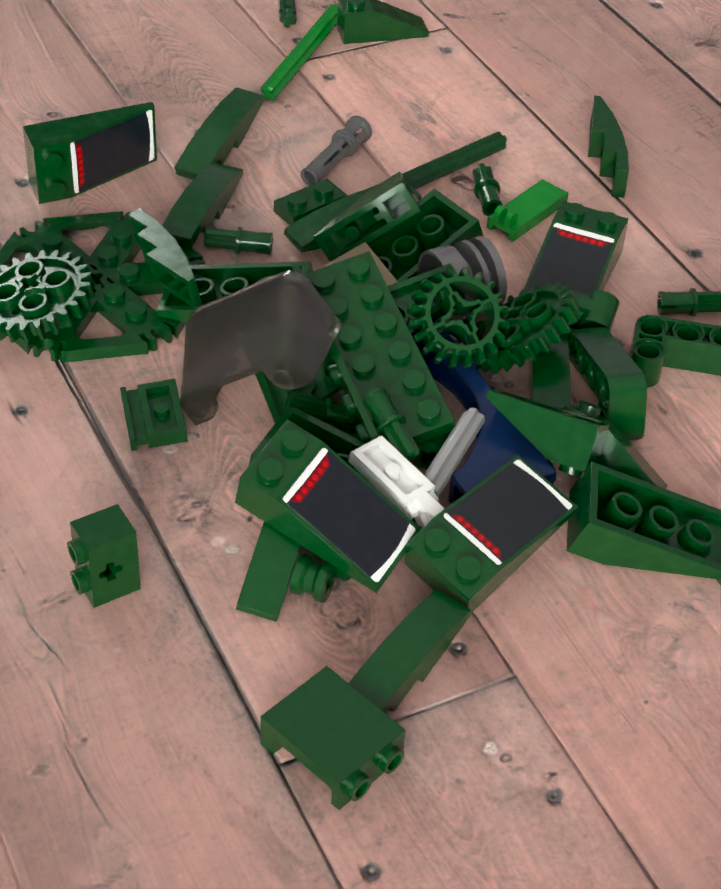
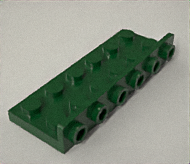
M370 251L303 274L298 263L292 265L291 269L294 279L288 281L291 294L295 302L302 301L305 307L301 309V313L307 329H315L318 335L314 337L317 351L321 359L325 357L329 359L331 365L327 366V370L335 388L341 386L344 392L340 397L347 416H355L358 422L354 426L358 440L368 443L379 437L376 431L378 425L367 406L362 402L364 400L363 397L369 391L378 387L386 389L387 395L398 414L405 416V426L416 444L451 432L455 427V421Z

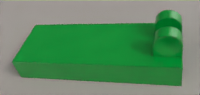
M542 179L506 205H499L495 212L488 216L487 228L490 230L496 227L508 233V240L514 242L556 212L563 201L567 202L568 192Z

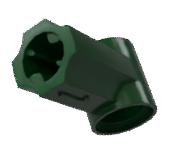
M600 290L592 291L589 295L571 291L579 304L577 307L580 311L579 314L575 315L577 322L571 325L578 326L579 329L606 327L611 331L620 304L616 296Z

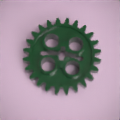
M41 250L38 256L34 258L29 252L23 261L12 258L13 265L10 267L0 265V340L9 336L11 343H15L20 336H23L25 342L29 343L33 335H38L40 340H44L46 332L49 331L58 335V327L61 325L69 328L72 327L70 319L83 318L81 309L90 308L89 299L95 298L93 291L95 284L88 265L83 264L80 257L73 259L70 252L61 257L59 250H55L50 256H46L45 250Z
M547 282L541 289L536 284L528 292L522 289L519 296L515 298L512 295L508 296L505 304L498 303L499 306L509 307V313L501 317L510 322L509 328L501 331L506 339L501 345H496L498 351L492 357L486 355L484 363L480 365L475 364L478 369L482 368L485 373L490 369L493 373H497L502 367L505 372H508L514 364H517L520 368L524 365L525 360L529 358L532 361L537 360V354L541 351L548 353L550 351L549 345L560 343L562 340L559 336L569 333L571 329L568 325L577 322L575 315L580 313L577 307L579 304L571 290L566 285L562 287L560 283H556L551 286L550 282ZM485 320L476 322V327L478 328L476 335L479 341L484 334Z

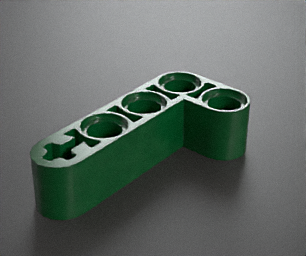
M644 315L638 318L635 323L629 356L644 373L647 387L655 386L659 382L663 366L721 376V326L656 315Z
M606 327L572 329L567 333L570 362L598 398V407L602 408L600 415L610 418L628 440L642 439L645 431L647 384L644 373Z

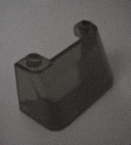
M284 271L202 305L193 311L186 324L180 404L183 411L195 425L214 418L219 408L216 397L224 385L261 371L276 386L282 389L292 390L312 383L342 324L304 275L295 271Z

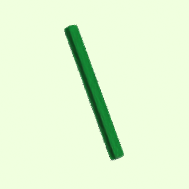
M331 4L261 86L260 91L264 95L265 100L276 99L334 29L338 22V4Z

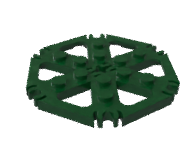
M123 211L43 218V222L38 220L34 222L35 232L27 231L24 227L19 228L20 236L14 231L0 249V265L7 266L18 251L30 252L33 257H37L41 250H45L46 256H50L55 250H59L61 257L70 252L73 259L80 257L82 263L88 265L95 284V288H93L95 298L89 299L91 307L81 309L83 318L70 319L72 327L69 328L61 325L58 327V335L53 334L51 331L46 332L44 340H40L38 335H33L29 343H26L23 336H20L15 343L27 354H29L32 348L34 357H39L41 352L50 350L51 361L56 362L61 358V363L148 354V349L151 351L157 350V338H161L167 343L172 342V334L176 339L178 338L187 323L159 317L156 310L139 297L163 294L164 288L155 283L149 264L146 262L132 263L141 250V246L136 241L128 214L131 212L126 213L124 216ZM100 226L109 228V231L90 256L62 234L67 229L77 231L95 229ZM180 246L190 265L205 264L203 256L193 248ZM97 312L124 333L121 336L80 338Z

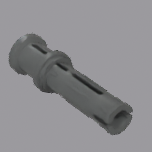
M352 116L346 122L344 129L337 130L332 135L331 144L301 171V178L305 184L311 186L319 182L344 157L352 156L358 150L360 143L367 142L371 138L372 128L366 119L361 116ZM360 128H362V131H361L360 133H357V134H356V132H357Z

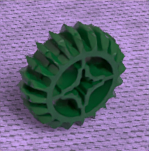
M453 266L446 269L445 275L438 270L431 275V281L424 279L419 284L421 291L416 290L412 294L411 299L416 304L410 305L407 313L416 318L410 320L407 325L409 329L419 330L413 339L415 343L424 341L426 344L421 350L422 355H427L431 350L436 353L433 360L434 364H439L445 357L447 358L449 369H453L458 361H460L464 369H468L472 365V361L480 365L486 361V355L492 357L498 351L496 345H501L505 341L506 337L501 331L507 330L510 322L501 317L509 313V307L498 305L504 298V293L494 295L491 290L495 286V281H489L486 285L481 282L483 278L482 272H477L471 278L468 267H463L459 275H457ZM458 292L470 296L475 301H466L462 299ZM438 295L441 301L439 307L442 317L433 323L431 305L434 297ZM483 312L485 330L479 341L476 335L478 329L475 324V318ZM470 313V314L464 319V321H462V320L460 319V320H456V321H455V320H452V321L446 323V322L452 317L453 314H454L455 316H459V315L464 316V315ZM451 334L458 340L459 344L452 343L441 335Z

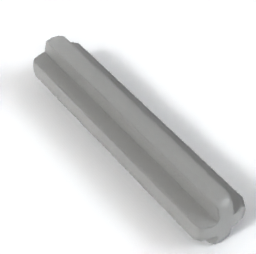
M471 407L468 411L463 412L424 474L435 485L434 493L436 496H439L485 422L484 415L479 413L477 408Z

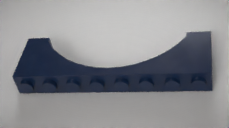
M450 334L441 335L446 340L459 344L457 340H453ZM424 341L416 343L420 353L426 345ZM432 350L427 355H422L434 380L453 393L466 411L474 407L485 417V422L476 435L477 442L470 457L461 470L455 471L451 476L448 499L450 504L454 503L517 455L554 485L556 471L552 462L546 460L541 452L486 398L488 390L495 389L489 386L480 375L475 363H472L468 369H464L460 361H458L453 369H449L447 358L445 357L439 364H434L433 360L436 353Z

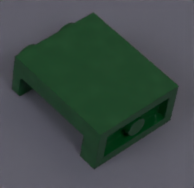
M328 666L324 667L260 716V744L272 755L284 747L330 787L332 791L331 804L338 810L351 800L358 801L369 790L372 782L383 773H392L404 758L405 729Z

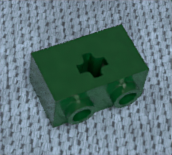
M118 504L70 522L72 540L67 542V548L75 564V569L70 571V576L79 595L85 593L95 608L140 590L136 530Z

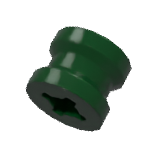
M302 553L292 573L290 592L296 595L310 594L315 601L325 603L332 591L337 568L327 561L321 563L315 561L312 555Z

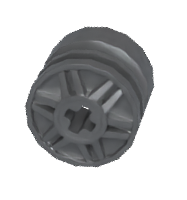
M478 236L468 241L463 240L455 243L454 247L444 245L421 253L418 260V275L449 263L454 267L457 275H459L463 267H468L471 278L477 272H482L483 278L481 282L486 285L489 281H495V286L491 291L494 295L504 293V298L499 303L503 304L505 302L507 293L505 269L496 247L488 238ZM465 294L466 301H475ZM470 313L464 316H455L453 314L447 322L467 317Z

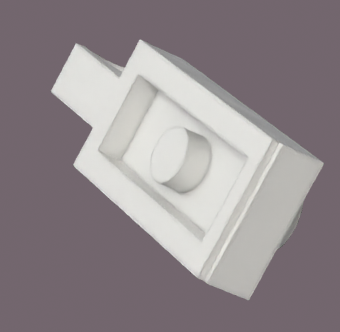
M379 436L350 452L348 462L410 520L415 518L416 523L422 528L445 509L437 502L439 498L434 493L435 485L383 436Z

